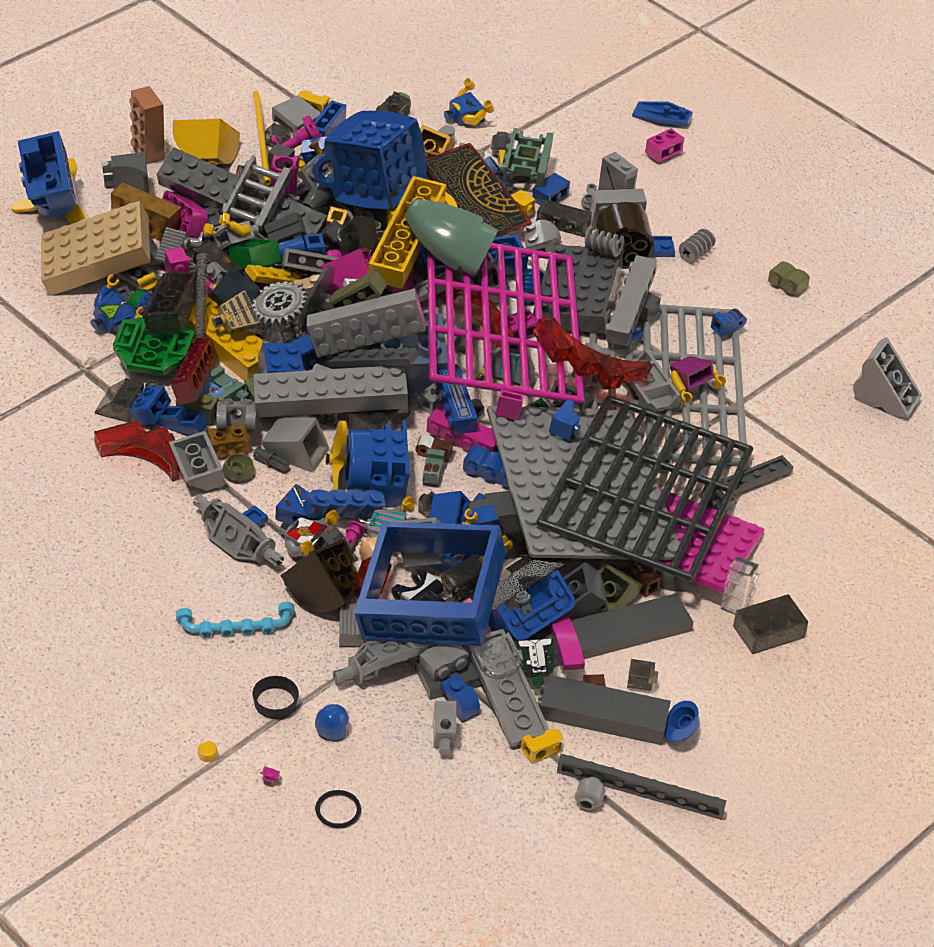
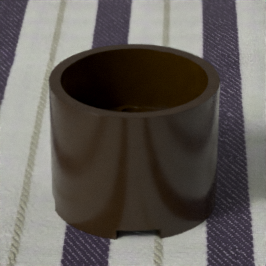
M619 202L610 205L600 213L596 222L599 235L601 231H605V237L608 232L612 233V238L615 234H618V240L621 236L624 237L622 269H629L630 263L634 262L636 255L647 258L652 256L654 240L647 213L641 206L632 202Z

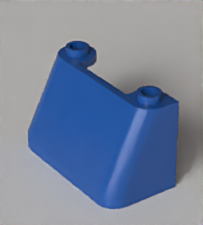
M557 570L527 587L526 592L530 594V603L533 610L525 615H522L518 608H506L505 604L492 610L488 621L491 631L504 629L508 639L517 642L522 641L570 611L575 605V598L560 572Z

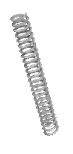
M205 253L197 255L195 336L197 338L200 337L196 334L205 338L204 328L206 326L204 324L206 323L204 321L206 316L203 315L206 314V309L204 308L206 307V298L204 297H206L205 294L207 293L205 291L207 286L205 281L207 280V271H205L207 254Z

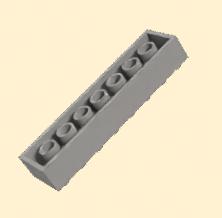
M405 365L254 374L256 418L408 408Z

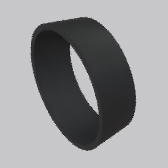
M283 676L265 677L259 680L253 688L252 694L255 708L264 717L271 719L284 718L290 715L296 708L299 696L298 687L292 680ZM279 688L289 692L293 696L294 702L283 709H269L260 705L257 698L265 690Z

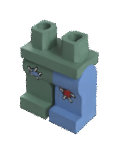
M221 366L211 371L201 391L203 394L218 397V401H221V399H232L233 401L250 399V394L245 391V384L231 378Z

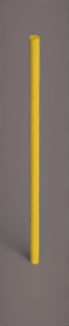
M254 91L253 99L262 168L269 170L260 95L258 91ZM263 175L264 184L270 185L271 178Z

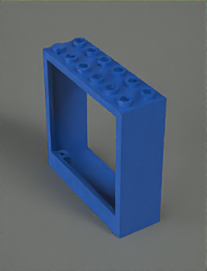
M382 521L354 612L362 640L482 646L506 555L500 526ZM392 553L484 555L472 603L379 599Z

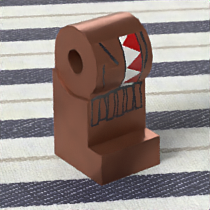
M636 561L624 567L623 571L643 584L640 593L644 597L659 590L661 576L657 572L652 573L644 564Z

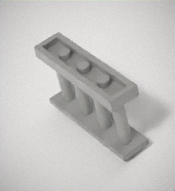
M252 155L250 160L246 161L244 171L228 202L224 203L221 212L232 214L257 224L259 233L263 235L265 231L264 225L269 223L292 178L291 169L284 167L282 172L279 173L257 166L256 157ZM256 172L276 180V184L274 187H268L249 179L252 173ZM245 186L267 193L269 196L267 201L263 202L242 194ZM238 200L259 207L262 211L260 215L255 216L234 207Z

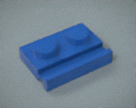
M653 236L654 252L651 257H675L672 236Z

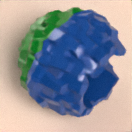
M136 290L134 293H131L128 303L135 311L139 307L145 308L141 312V316L145 313L150 314V311L156 305L152 295L145 290Z

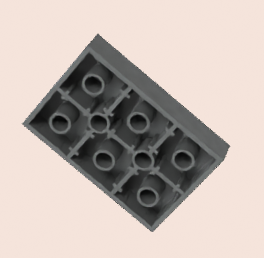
M553 244L551 253L568 255L573 258L579 331L605 334L606 324L609 320L623 267L622 251L617 257L605 253H599V251L587 250L581 246ZM549 260L541 283V296L551 297ZM556 261L558 296L560 299L569 300L566 262ZM542 303L543 328L554 329L552 305ZM559 306L561 330L571 331L570 308Z

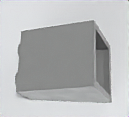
M278 418L261 441L266 451L275 452L278 457L288 461L290 465L310 472L314 471L329 449V445L316 418Z

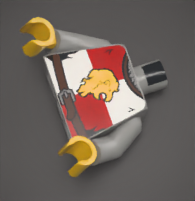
M332 510L326 514V517L319 520L298 518L293 525L283 522L279 533L285 535V547L292 557L299 556L303 559L327 543L320 534L323 531L329 533V526H335L337 524L336 520L340 517L335 510Z

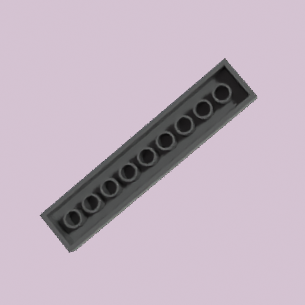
M175 147L172 148L157 172L159 185L205 206L217 207L219 212L222 211L224 203L228 202L240 179V176ZM245 186L242 192L244 195L263 202L267 201L269 197L267 193ZM282 196L269 221L270 223L297 212L301 215L307 232L304 235L318 234L326 226L327 215ZM238 200L234 207L252 215L257 213L260 215L262 211L261 208ZM230 215V217L238 219L242 222L245 220L235 215Z

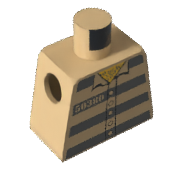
M242 291L222 304L217 309L219 316L212 318V323L216 329L225 326L228 333L253 328L260 322L246 291Z

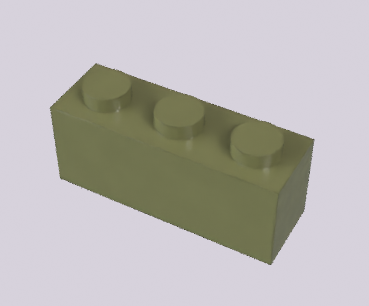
M374 270L333 292L327 304L331 309L375 299L382 294L387 283L377 270Z

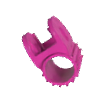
M274 155L271 165V171L282 172L283 169H279V162L292 163V167L289 168L291 169L292 178L283 194L290 195L297 189L299 156ZM271 178V187H274L276 180Z

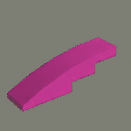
M568 615L561 616L549 624L554 648L558 652L559 660L562 661L564 670L584 669L585 661L573 624Z

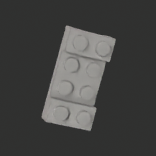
M648 348L644 349L637 358L623 361L619 356H615L614 369L621 379L626 378L639 397L638 403L641 407L659 412L680 405L681 394Z

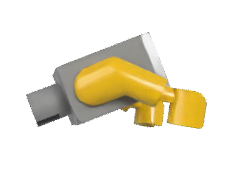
M223 213L219 217V224L226 226L223 229L215 232L213 231L214 225L206 223L203 228L205 235L214 236L219 251L228 249V246L249 241L254 238V235L259 234L257 224L250 225L249 221L241 223L231 222L230 214Z

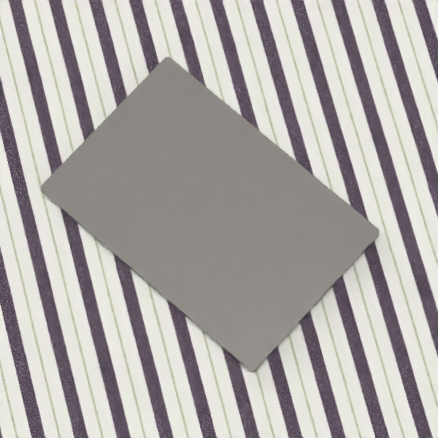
M497 405L488 406V417L529 555L533 558L628 559L536 524V520L599 409L573 408L574 413L580 416L579 425L581 427L579 433L568 441L549 432L552 417L560 408L521 407L519 419L514 420L495 415ZM607 409L593 434L594 437L604 439L619 410ZM627 411L611 443L621 446L634 423L631 411ZM637 431L628 449L639 453L643 443ZM588 443L570 476L571 478L581 481L599 446ZM605 451L588 484L596 487L600 486L617 455L616 452ZM624 456L607 491L615 494L619 492L635 459ZM642 462L625 495L626 498L636 501L652 469L651 465ZM656 479L643 504L651 507L655 506L661 494ZM568 484L564 486L546 519L547 521L555 524L558 523L576 487ZM587 491L583 492L565 525L566 528L576 531L595 494ZM602 497L583 534L595 537L613 503L612 500ZM623 504L620 505L602 541L614 544L632 509L631 507ZM664 504L662 511L668 512ZM642 511L638 512L621 548L629 551L633 550L650 514ZM657 518L640 555L648 558L652 557L669 521ZM673 530L659 560L673 559L680 545L675 530Z

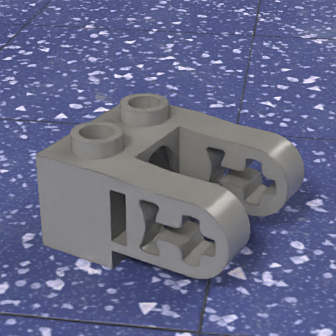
M221 399V401H217V429H226V426L245 424V429H255V402H252L251 399H241L240 401ZM237 409L241 411V415L233 416L231 412Z

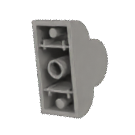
M889 338L881 339L863 363L862 373L855 381L853 391L861 403L870 407L882 406L888 414L898 418H906L910 415L922 394Z

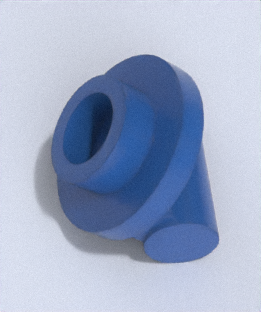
M635 327L630 342L644 337L640 327Z

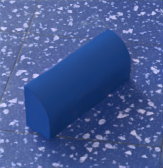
M462 491L433 494L429 518L436 517L443 524H462V522L466 521L465 511L469 509L470 500ZM443 554L441 564L425 565L437 570L457 569L451 562V557L454 554Z

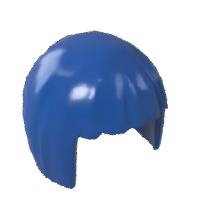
M338 704L324 706L318 711L315 718L317 732L329 740L343 739L347 734L348 712Z

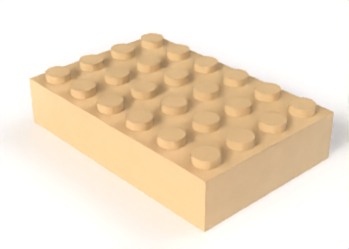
M140 201L129 203L126 206L112 209L111 211L97 214L94 217L41 234V281L50 296L150 262L148 215Z

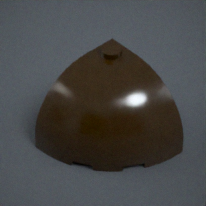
M345 539L311 552L280 575L294 598L304 607L316 612H330L341 607L354 596V587L358 584L357 571H354L352 564L355 560Z

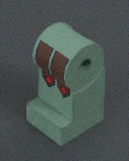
M428 448L422 483L438 485L444 465L445 451Z

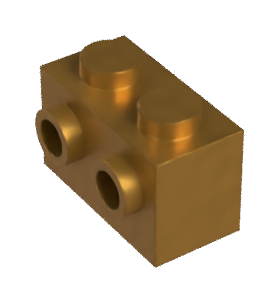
M245 424L226 426V429H207V435L218 458L237 453H250V438L245 429Z

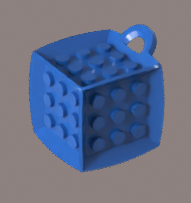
M360 111L341 122L325 138L324 154L318 157L313 164L312 173L314 179L321 186L331 187L336 201L369 209H392L398 206L413 176L427 179L425 148L417 119L387 111ZM331 162L333 169L332 178H327L322 174L323 166Z

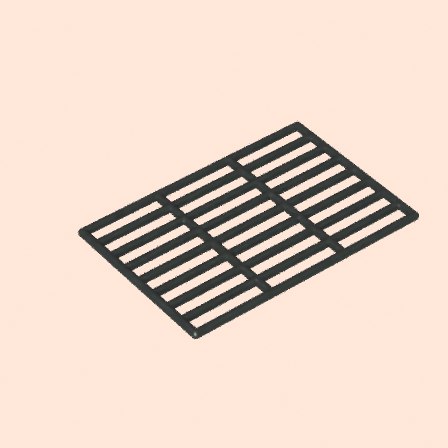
M608 395L541 511L536 524L682 579L693 581L754 449L751 445ZM610 404L621 407L604 439L594 437L593 434ZM630 410L638 413L622 445L619 446L611 443L627 411ZM645 416L656 421L638 453L628 448ZM664 422L672 425L673 428L658 458L655 459L647 456V453ZM680 429L691 432L676 464L672 465L664 462ZM698 435L709 438L694 471L691 472L683 469L682 467ZM716 441L726 444L727 446L712 477L708 478L700 475ZM588 443L599 446L581 481L571 478L570 476ZM733 448L744 451V454L730 484L719 482L718 480ZM605 451L616 452L617 455L600 486L596 487L588 484ZM624 456L635 459L619 492L615 494L607 491ZM642 462L652 465L653 468L636 501L626 498L625 495ZM660 469L671 472L655 506L651 507L643 504ZM678 475L688 478L689 481L673 514L662 511ZM696 482L708 485L691 521L680 517ZM568 484L576 487L558 523L555 524L547 521L546 519L564 486ZM716 488L726 493L710 527L698 524ZM587 491L595 494L576 531L566 528L565 525L583 492ZM602 497L612 500L613 503L595 537L583 534ZM623 504L631 507L632 509L614 544L602 541L620 505ZM642 511L650 514L633 550L629 551L621 548L638 512ZM657 518L669 521L652 557L648 558L640 555ZM676 524L686 527L687 530L671 564L659 562L664 548ZM697 531L706 536L689 572L679 569L678 566L694 532Z

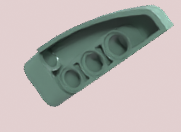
M415 199L411 202L405 213V218L416 237L435 257L453 270H457L461 266L460 270L473 277L476 275L498 232V229L485 222L482 223L483 217L440 202Z

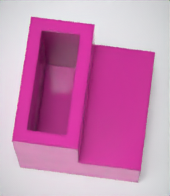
M501 390L495 415L518 420L524 395Z

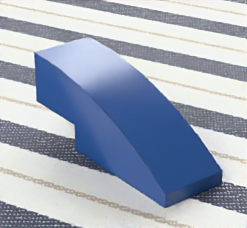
M168 406L155 424L171 431L193 435L204 431L209 422L203 411L188 412L186 406Z

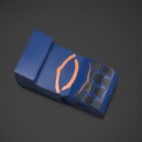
M736 308L724 314L717 312L713 314L711 328L721 337L742 328L746 324L747 318Z

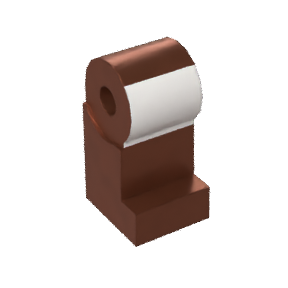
M424 434L420 436L415 451L418 455L426 457L428 448L445 451L444 462L448 463L453 451L454 438L446 437L445 440H441Z

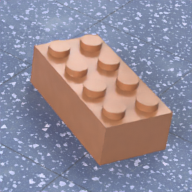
M150 86L131 90V98H129L131 106L130 118L132 121L130 126L132 133L131 146L133 149H136L137 153H146L147 164L164 160V105Z

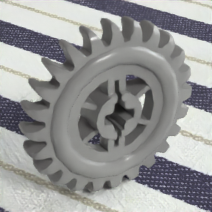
M284 281L282 284L277 282L276 285L272 283L270 287L265 286L264 290H260L251 301L260 321L259 324L263 325L264 322L268 328L271 322L272 327L275 328V324L278 322L282 328L283 321L288 326L290 325L289 319L296 323L295 316L300 318L308 292L299 284H294V282L288 284L287 281Z

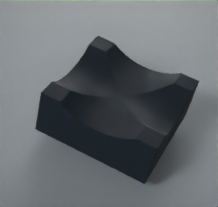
M232 266L208 296L221 306L242 291H246L251 302L260 292L261 288L247 280L236 267Z

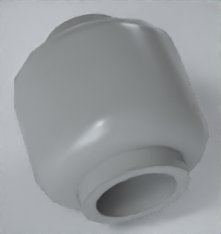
M584 778L578 784L575 800L582 809H596L603 801L606 792L605 786L598 778Z

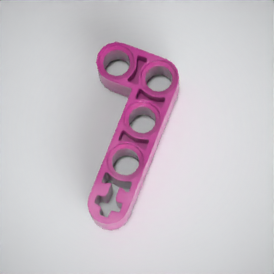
M165 191L162 199L181 207V219L183 220L179 231L186 232L191 238H199L207 222V211L186 196L176 192Z

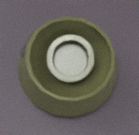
M240 453L230 455L222 466L224 475L235 481L248 480L255 475L256 471L252 459Z

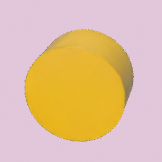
M204 741L198 746L200 760L212 762L217 758V746L214 742Z

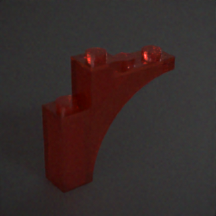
M138 420L94 431V444L101 458L107 456L140 458L162 469L172 482L179 480L180 468L169 445V442L174 441L175 438L172 433H169L166 426L146 432L144 426L141 427Z

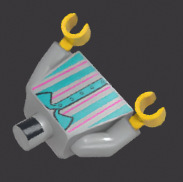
M509 344L511 381L521 384L519 346ZM499 347L491 353L492 375L503 378L502 348ZM527 350L529 389H532L530 383L533 380L535 367ZM484 369L483 371L478 372L477 379H479L480 375L484 373Z
M406 497L402 504L396 508L388 510L377 509L374 511L371 519L360 517L359 523L367 530V537H378L382 521H406V512L414 511L415 507L413 505H415V501L412 497Z

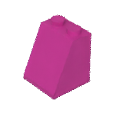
M368 248L355 250L321 265L323 270L328 265L334 267V278L329 291L330 295L344 287L343 282L345 278L359 279L368 274V265L372 258Z

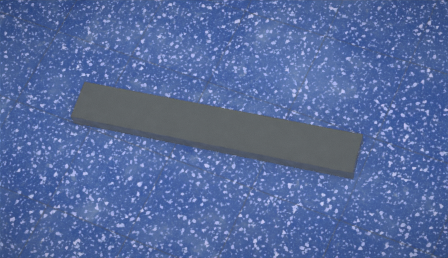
M677 593L571 620L584 659L690 632L693 627V620ZM544 627L522 641L552 639L550 627ZM508 639L524 675L531 674L527 673L526 668L528 667L524 666L526 647H519L517 641ZM552 640V645L546 647L551 655L553 664L549 665L548 663L549 660L551 661L550 658H547L548 652L545 653L546 665L553 668L561 666L562 661L559 660L558 652L555 650ZM528 648L525 653V661L530 659ZM470 655L468 656V664L464 669L450 672L446 678L435 681L420 665V659L415 661V672L418 673L429 700L446 696L440 688L441 682L459 674L468 687L472 686L474 689L483 686Z

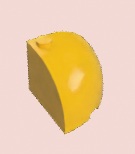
M222 119L173 120V137L180 150L213 165L230 164L235 159L239 147L240 132Z

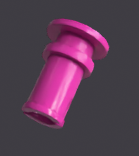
M349 521L344 537L346 542L349 541L354 546L356 540L365 533V527L357 521Z

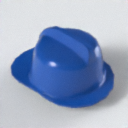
M686 700L678 702L669 711L665 728V736L668 740L679 742L697 732L700 726L698 707L694 702Z

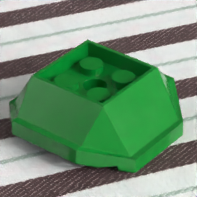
M146 316L132 320L125 319L122 320L113 342V350L128 371L170 376L183 363L194 341L195 331L189 329L182 322Z

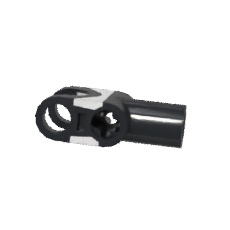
M416 569L411 573V578L416 584L415 587L396 584L391 588V593L395 600L447 602L440 597L444 592V586L441 581L422 569Z

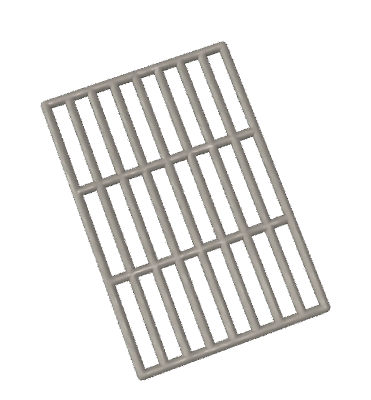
M613 301L611 312L614 311L615 301ZM660 304L662 352L651 351L650 320L647 322L643 321L644 349L648 348L655 359H662V369L669 379V360H682L688 356L711 360L713 363H716L718 375H724L723 363L734 364L737 406H726L725 385H721V388L717 389L718 405L708 404L705 382L699 385L700 404H690L686 400L685 406L680 404L678 407L664 410V415L672 417L671 409L682 410L683 422L690 424V411H701V428L709 430L708 412H719L720 435L728 437L726 413L737 414L739 441L747 444L739 329L732 332L733 357L723 356L722 338L715 331V356L705 355L702 314L713 315L717 312L724 314L732 309ZM667 312L678 313L679 353L669 352ZM685 313L695 314L697 354H687ZM590 332V343L597 344V333ZM608 342V348H604L612 353L610 357L612 366L608 371V395L616 397L615 356H624L627 361L633 359V357H638L642 350H633V342H630L626 349H615V343ZM626 380L627 399H619L640 406L638 400L634 399L633 388ZM590 386V395L594 396L590 409H598V404H602L606 397H598L597 386ZM610 404L609 410H616V405ZM631 411L635 421V412ZM646 416L647 438L653 427V418ZM664 423L666 442L672 430V425ZM683 430L684 446L691 432ZM702 436V448L704 450L709 438ZM654 441L647 455L660 454V452H654ZM721 443V455L727 446ZM672 445L667 456L672 461H677L680 454L673 453ZM691 449L685 462L697 463L701 455H692ZM740 450V458L729 457L726 465H738L744 451ZM709 455L706 463L718 464L721 457Z

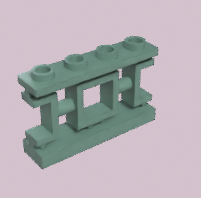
M514 128L513 133H509L503 163L501 164L500 173L503 174V180H506L507 176L513 179L514 174L530 177V182L533 183L536 180V186L543 187L554 133L547 132L546 137L540 134L539 139L524 137V131L517 133V128ZM516 140H517V141H518V144H517L516 149H515L514 146H515V142H516ZM544 145L543 152L541 153V146ZM519 154H521V155H527V156H533L534 159H533V158L520 157ZM511 160H513V164H512L511 169H510V168H509L510 162H511ZM537 164H538V165H539L538 173H535V169L537 168Z

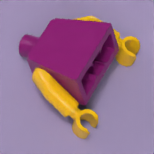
M688 356L678 362L673 361L670 364V378L681 394L680 404L682 406L686 405V400L690 404L692 401V394L685 392V390L690 391L713 378L715 379L713 385L717 389H720L721 385L724 386L726 383V377L717 374L718 371L713 366L711 360Z

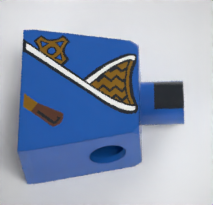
M295 484L276 505L275 520L293 525L298 518L319 520L308 518L304 513L303 503L310 492Z

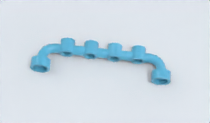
M282 602L278 605V613L282 617L281 619L273 620L270 617H266L261 621L243 619L241 622L223 620L220 623L203 621L200 624L194 625L190 623L193 620L192 610L181 608L176 611V621L182 624L185 630L200 633L202 638H210L213 635L212 632L221 631L223 637H230L233 635V630H241V633L245 636L252 635L254 629H262L263 634H272L274 628L283 627L289 622L290 618L295 614L293 603Z

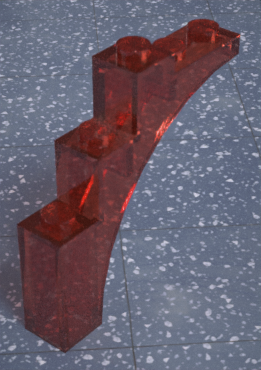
M555 318L538 319L533 334L552 363L568 361L578 376L594 375L604 390L620 388L622 382L647 380L653 367L650 361L622 360L597 352L572 337L561 327Z

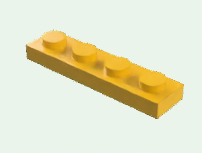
M247 265L244 270L254 282L273 283L276 285L277 282L282 284L284 281L290 283L295 280L304 279L303 274L297 270L290 271L283 268H268L260 265Z

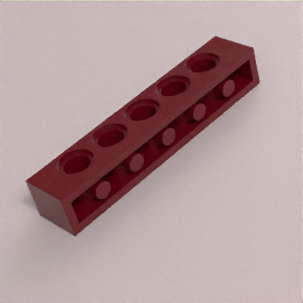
M200 337L194 340L171 383L178 405L197 401L218 359V354L211 337Z

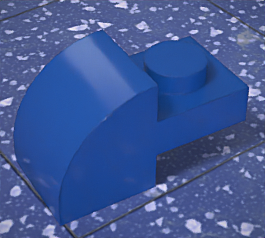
M459 674L441 682L440 688L448 699L456 701V716L461 723L479 714L480 704L477 694L472 686L468 687Z

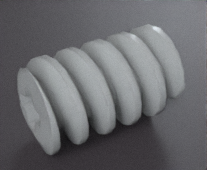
M588 228L585 235V248L587 250L599 251V253H605L614 257L621 253L624 246L623 236L618 240V234H615L612 238V233L608 232L605 237V231H601L599 235L598 229H595L593 232L592 228Z
M702 228L682 242L679 246V253L683 260L691 263L713 247L716 243L714 234L710 230Z

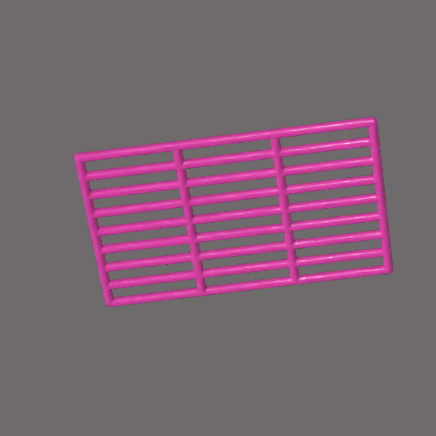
M492 243L489 250L497 251L499 287L497 289L488 287L487 254L480 265L481 286L472 285L470 283V274L464 271L463 283L454 282L452 268L446 264L445 280L435 279V256L427 249L429 379L431 381L499 392L505 390L525 396L564 402L569 399L577 404L584 403L574 269L571 256ZM504 252L514 254L516 291L506 290ZM521 255L530 256L532 259L534 294L523 292ZM539 258L549 259L551 297L541 296ZM556 261L566 262L569 300L560 299L558 296ZM435 286L446 288L447 327L436 325ZM453 289L464 291L465 330L454 328ZM471 292L481 293L483 333L472 331ZM489 295L499 296L501 336L490 334ZM506 297L517 299L519 338L508 337ZM524 300L533 301L535 305L537 341L526 340ZM542 303L552 305L555 344L544 342ZM559 306L570 308L573 347L562 345ZM436 333L447 335L448 376L437 374ZM454 336L465 337L466 379L455 377ZM473 339L483 340L485 382L474 380ZM491 342L501 343L503 384L492 383ZM509 344L519 346L522 387L511 386ZM527 347L535 348L538 351L540 390L529 389ZM545 350L555 351L558 393L549 392L547 389ZM563 353L573 354L577 396L566 394Z

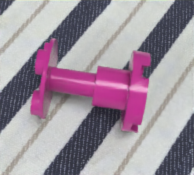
M307 114L302 118L305 126L295 132L296 136L283 144L276 135L272 136L271 139L275 145L279 143L294 149L301 145L303 140L323 136L319 133L312 118Z

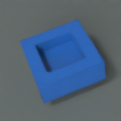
M255 505L242 513L258 527L268 521V515Z

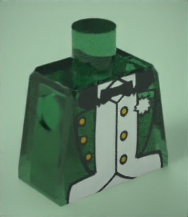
M554 639L516 641L511 647L525 677L531 678L532 688H541L544 684V677L553 672Z

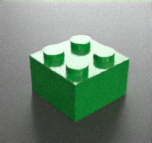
M256 238L228 246L231 267L239 268L240 271L245 270L247 265H260L269 268L275 266L274 263L281 262L278 240Z

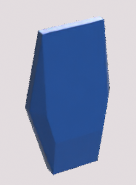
M639 101L632 113V117L669 126H688L693 116L692 111L669 101Z

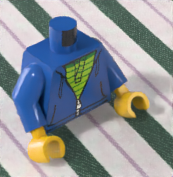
M113 274L108 276V284L102 287L94 302L95 309L93 315L95 318L90 322L96 330L103 326L108 332L117 331L116 329L122 320L149 316L148 313L141 316V312L145 310L144 307H139L135 311L115 288L112 290V286L119 284V279L115 283H111V279L114 277Z

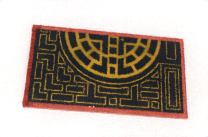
M471 143L426 158V170L430 179L446 184V192L453 197L458 208L483 217L482 223L485 222L498 229L495 237L504 236L532 224Z

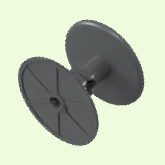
M328 265L322 271L306 299L299 319L298 328L300 331L307 329V315L319 313L320 310H331L327 303L332 296L328 294L334 278V267L332 265Z

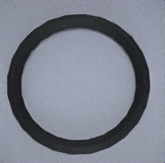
M332 790L319 797L316 802L315 811L319 820L330 827L342 828L353 824L359 818L361 804L357 797L350 792ZM342 794L350 797L355 802L357 811L355 816L347 822L332 823L321 815V802L330 795Z

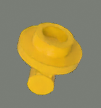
M154 272L137 279L139 286L145 291L154 289L158 283Z

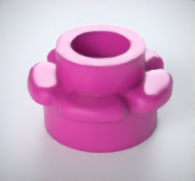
M264 766L263 771H260V774L263 775L262 779L274 783L275 779L280 780L278 778L280 771Z

